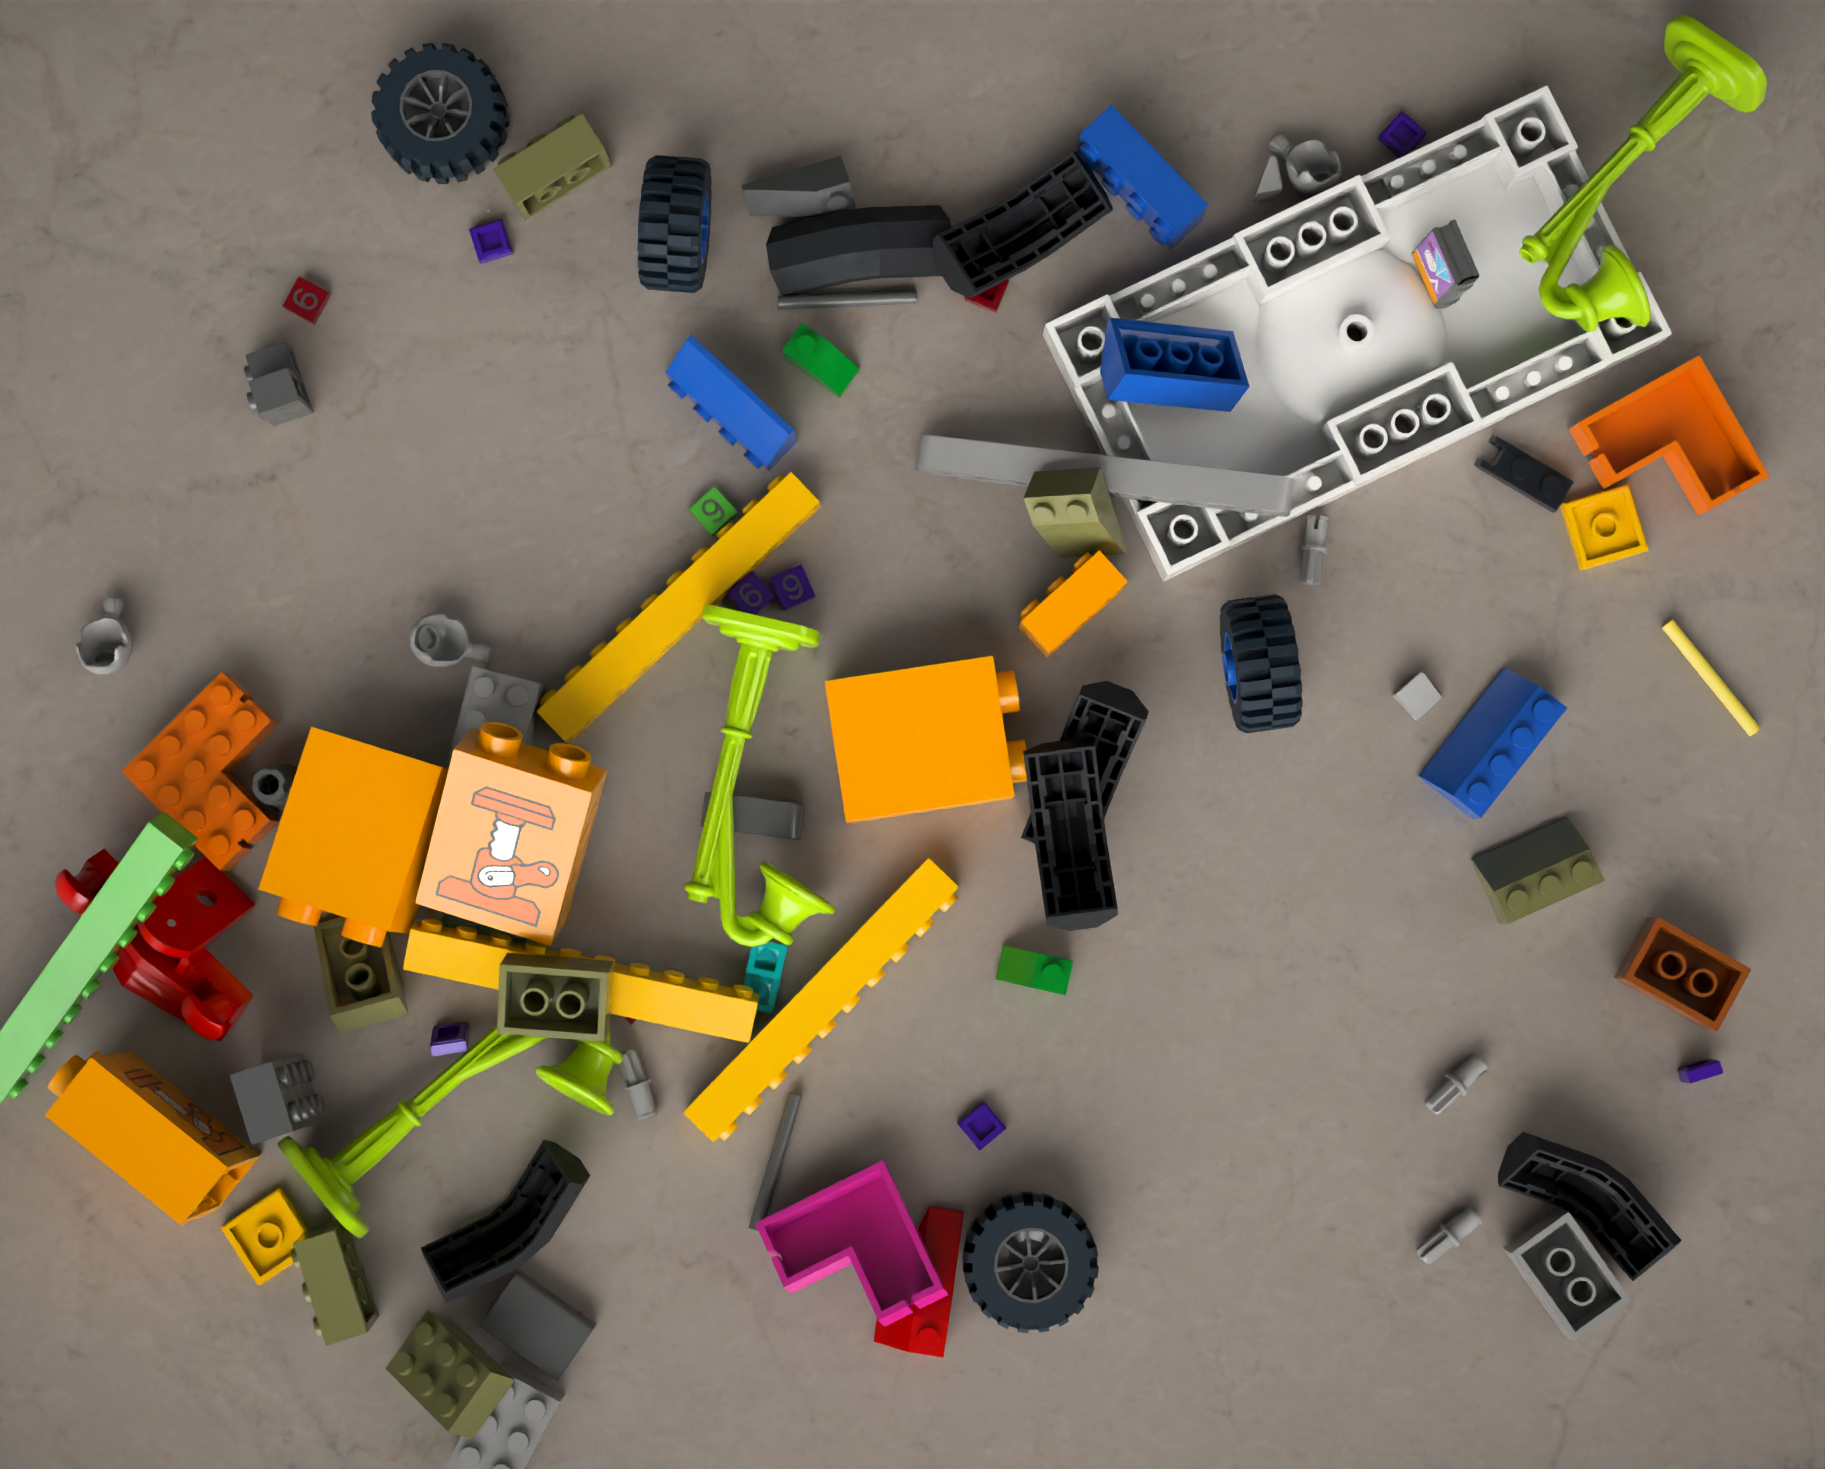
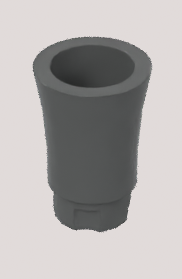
M278 764L262 768L253 776L252 791L261 802L267 804L271 809L283 812L298 767L291 764ZM278 780L279 787L275 792L273 790V784L275 781Z

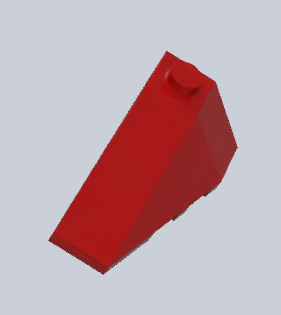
M929 1206L918 1227V1231L948 1295L921 1309L915 1304L911 1305L913 1313L885 1327L877 1319L873 1342L910 1353L944 1358L964 1211Z

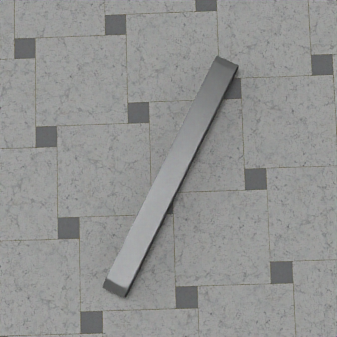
M933 435L921 436L916 471L924 474L1028 486L1035 471L1101 467L1109 495L1112 497L1280 517L1290 516L1295 480L1285 476Z

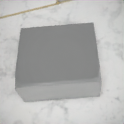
M1269 157L1253 202L1277 198L1283 186L1277 157Z
M1422 671L1414 675L1392 695L1415 721L1442 698Z

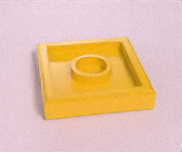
M1628 484L1560 505L1579 571L1649 550Z
M282 1187L220 1227L258 1286L293 1264L291 1249L294 1248L293 1243L306 1229H309Z

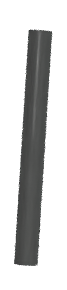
M916 290L778 296L779 310L916 304Z
M793 1092L788 1093L748 1227L750 1229L758 1231L755 1223L765 1219L802 1095Z

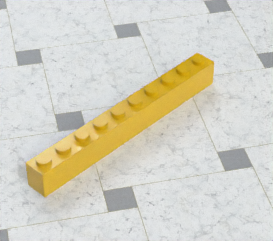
M792 472L786 477L782 474L776 477L767 487L770 492L760 501L757 498L753 499L742 510L744 516L735 525L732 522L726 524L716 535L719 540L712 547L708 548L706 545L702 547L691 558L694 563L685 572L680 569L667 580L666 584L669 587L658 596L654 593L641 605L643 611L634 620L631 617L624 620L616 628L615 632L618 635L608 644L606 641L601 642L590 653L592 659L583 668L577 665L565 676L564 679L567 683L558 691L552 689L539 701L541 707L536 712L564 742L570 744L702 619L704 605L716 606L734 586L756 569L821 507L820 501Z
M928 858L683 1113L712 1142L719 1136L725 1141L739 1126L734 1120L743 1111L750 1115L763 1101L759 1094L768 1085L774 1090L788 1074L783 1069L792 1060L799 1064L811 1052L812 1048L808 1043L817 1034L823 1039L836 1026L837 1023L833 1020L834 1016L841 1009L848 1013L862 999L857 995L860 989L865 984L872 988L886 974L881 969L891 958L896 963L910 949L906 942L914 933L921 937L935 923L930 917L938 908L945 912L959 898L954 893L959 887Z
M422 919V922L417 921L410 929L403 970L499 990L500 963L507 953L613 961L611 1014L746 1043L750 1042L760 994L754 993L753 988L745 985H733V988L719 985V981L712 978L700 977L698 980L684 978L685 975L675 970H665L664 973L651 971L648 965L642 963H630L627 966L615 963L616 960L609 956L585 957L581 956V952L575 949L561 948L560 951L548 949L546 948L547 945L536 941H526L525 944L512 941V937L500 933L486 936L477 934L475 928L468 926H457L456 929L444 927L441 921L435 919Z

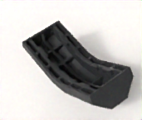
M1072 151L1005 200L939 233L933 239L936 267L952 291L971 299L1048 257L1110 213L1113 207L1107 193L1091 169L1076 152Z
M940 205L851 209L772 227L766 243L769 270L781 295H797L849 282L870 279L942 276L936 267L933 239L939 233L951 228V222Z
M1109 681L1082 685L1059 740L1073 739L1094 742L1104 818L1149 713L1134 691ZM1030 813L1021 838L1035 844Z
M1073 739L1042 743L1023 751L1046 923L1047 925L1067 931L1096 928L1117 916L1118 907L1103 816L1095 744L1091 741Z
M1522 1132L1508 1145L1498 1172L1499 1187L1568 1211L1584 1223L1632 1281L1641 1276L1682 1241L1626 1176L1605 1161L1526 1132Z
M543 1140L508 1199L488 1216L421 1247L425 1261L446 1303L521 1267L552 1239L591 1176L580 1158L555 1142Z

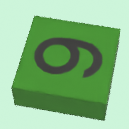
M715 487L689 509L712 536L738 514L736 509Z

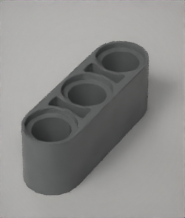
M705 792L700 827L704 826L712 792ZM733 795L734 832L801 840L805 805Z

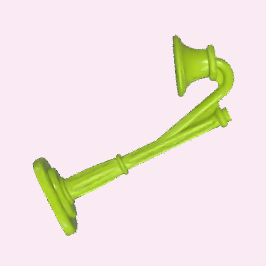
M1675 15L1668 22L1664 37V52L1672 65L1682 74L1658 98L1638 124L1630 126L1628 130L1629 137L1533 236L1528 235L1523 238L1522 247L1519 249L1521 257L1526 262L1535 264L1537 261H1545L1548 264L1538 288L1540 301L1546 310L1556 317L1576 319L1581 328L1586 332H1594L1599 322L1610 318L1623 317L1632 324L1643 327L1647 326L1651 319L1650 304L1641 279L1626 255L1615 245L1603 246L1599 256L1600 267L1589 280L1580 286L1571 283L1566 288L1558 285L1561 274L1610 185L1644 151H1653L1656 147L1655 143L1683 120L1708 94L1745 113L1755 111L1765 98L1767 80L1757 62L1729 41L1688 15Z
M704 605L702 618L707 623L719 627L721 634L736 639V642L740 644V649L731 683L725 726L720 729L722 733H725L718 768L691 881L686 882L684 885V889L688 892L686 899L707 903L708 897L720 899V916L723 929L732 940L740 945L755 947L766 944L773 938L786 945H791L794 941L791 934L801 922L809 916L818 913L833 914L836 908L793 877L772 864L761 861L759 867L765 876L766 882L763 901L757 912L751 911L745 917H740L736 913L733 791L745 741L753 737L750 731L765 687L772 653L777 652L779 649L796 651L800 646L816 648L820 645L822 634L812 628L718 606Z
M496 1025L406 1103L403 1100H399L396 1108L359 1134L331 1159L323 1157L313 1147L304 1148L289 1136L284 1137L277 1145L335 1218L350 1233L361 1239L369 1232V1226L359 1213L361 1203L353 1193V1184L387 1155L415 1126H421L420 1118L462 1081L549 1037L497 1034ZM609 1030L604 1042L576 1040L578 1045L561 1063L553 1066H537L535 1072L544 1082L569 1098L594 1111L611 1116L614 1113V1107L607 1098V1080L613 1064H620L623 1056L619 1051L610 1046L611 1034Z

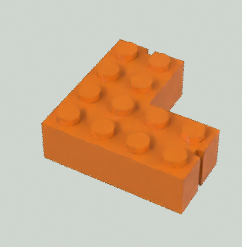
M1700 355L1585 418L1569 429L1584 456L1591 454L1593 457L1588 464L1603 489L1655 460L1664 457L1697 516L1770 477Z
M221 672L121 772L161 812L167 813L195 835L198 840L194 845L220 871H231L252 850L248 844L240 842L244 839L247 843L258 844L279 823L231 772L280 723L259 702L251 700L253 696L232 675Z

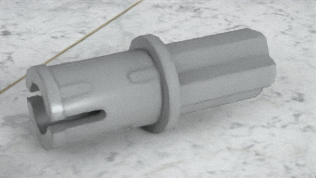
M1308 515L1306 519L1304 545L1300 546V550L1303 552L1300 582L1306 585H1319L1324 554L1328 553L1325 542L1329 518L1319 515L1318 529H1316V515Z
M630 1049L622 1052L623 1060L619 1065L627 1085L624 1091H629L637 1120L639 1121L658 1114L659 1111L656 1108L648 1084L651 1083V1079H646L637 1051Z
M1471 1054L1452 1074L1447 1073L1445 1075L1446 1080L1425 1098L1424 1103L1430 1111L1440 1114L1460 1095L1465 1096L1467 1094L1466 1089L1486 1073L1488 1068L1476 1055Z
M1467 1205L1463 1211L1445 1225L1439 1224L1440 1229L1416 1248V1252L1423 1262L1427 1265L1431 1264L1452 1246L1456 1248L1460 1246L1458 1242L1476 1227L1480 1226L1482 1221Z

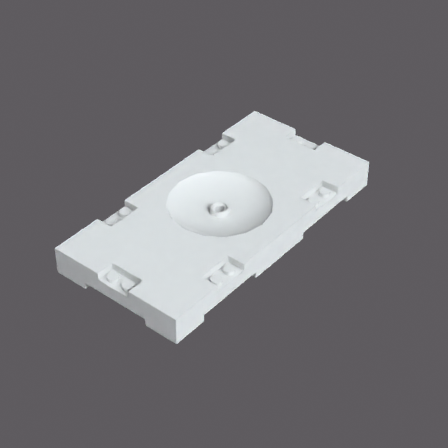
M1548 86L1484 115L1481 120L1363 176L1359 174L1237 232L1232 238L1110 296L1107 294L1045 324L1043 337L1087 427H1090L1103 455L1278 475L1295 480L1290 516L1287 517L1122 498L1163 582L1252 540L1258 535L1316 507H1321L1504 419L1506 416L1556 392L1567 389L1659 345L1672 334L1641 272L1637 274L1645 288L1651 309V319L1645 327L1637 326L1626 318L1618 317L1601 321L1594 332H1586L1581 328L1576 319L1556 317L1547 311L1540 301L1538 288L1548 264L1545 261H1537L1535 264L1526 262L1519 253V249L1522 247V240L1525 236H1533L1589 179L1575 151L1578 145ZM1600 203L1558 280V285L1566 288L1571 283L1580 286L1598 271L1600 267L1599 256L1604 245H1615L1629 259L1602 203ZM1456 220L1479 273V278L1460 297L1459 301L1447 308L1436 309L1411 253L1432 228H1440L1448 225L1450 221ZM1110 318L1233 331L1250 387L1231 412L1107 400L1100 373L1107 322ZM1354 327L1359 329L1362 333V340H1351L1347 335V328Z

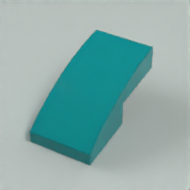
M767 942L763 945L751 947L743 985L753 988L754 993L760 994L757 1011L773 1014L788 948L786 945Z

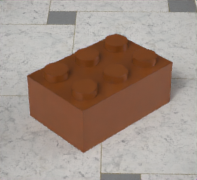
M1647 917L1614 978L1706 1030L1718 1031L1751 969L1660 917Z

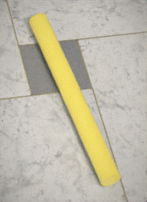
M1672 619L1661 628L1746 733L1752 736L1760 730L1761 727L1676 622Z

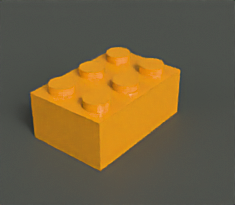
M1100 550L1094 556L1087 552L1073 565L1071 570L1074 573L1067 580L1063 576L1059 577L1048 587V591L1045 593L1048 597L1040 603L1035 599L1021 612L1020 618L1022 621L1018 629L1046 659L1117 596L1128 582Z

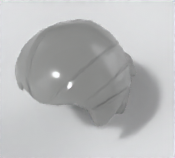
M1279 134L1267 145L1272 153L1283 156L1286 160L1289 180L1294 188L1303 194L1317 195L1334 187L1341 177V164L1337 152L1332 150L1330 153L1323 141L1310 140L1294 146L1290 144L1283 134Z
M105 598L102 619L85 625L79 632L80 643H76V653L82 666L92 673L100 675L114 673L122 669L130 658L132 642L126 626L119 620V615L123 609V599Z
M443 612L422 616L412 626L409 634L410 648L413 654L422 663L432 667L452 666L460 662L464 656L471 657L480 663H488L491 655V646L484 643L474 644L469 641L463 622L458 618L449 617Z

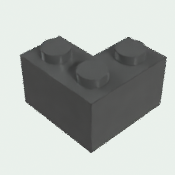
M286 342L245 355L248 366L244 367V372L251 392L247 393V399L254 413L258 412L261 419L265 418L272 425L276 426L314 413L293 349Z

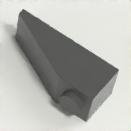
M841 156L741 185L750 215L817 217L856 208L851 184Z

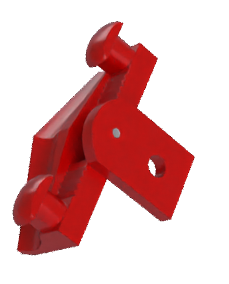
M102 849L86 860L80 873L75 877L67 869L60 871L55 881L57 894L71 910L83 915L119 863L105 849ZM204 857L174 878V884L163 896L157 895L153 901L157 907L143 923L139 920L134 927L138 931L137 935L127 947H120L116 952V955L120 958L112 969L122 987L184 1021L200 1036L220 1042L232 1030L254 995L204 946L249 914L256 904L207 857ZM197 896L207 897L213 905L206 906L202 904Z

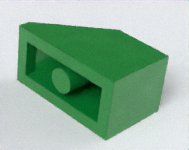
M803 323L799 325L782 350L785 361L839 398L860 370L832 343Z
M1003 945L996 980L1066 995L1073 961Z

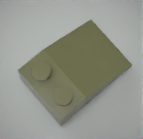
M1101 467L1035 471L1023 499L1032 525L1060 558L1082 557L1087 552L1094 556L1099 550L1103 555L1126 554L1127 548Z
M345 917L321 922L314 926L329 1016L340 1034L409 1015L403 983L389 931L386 933L383 946L376 947L342 936Z

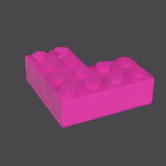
M883 1160L755 1223L768 1253L773 1256L771 1260L783 1287L791 1294L852 1264L878 1321L884 1327L913 1313L911 1305L915 1304L921 1309L948 1295L891 1171Z

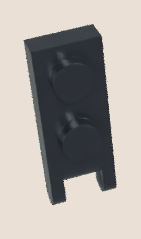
M1491 435L1488 442L1499 449L1491 464L1478 458L1474 465L1549 511L1556 512L1574 481L1498 436Z

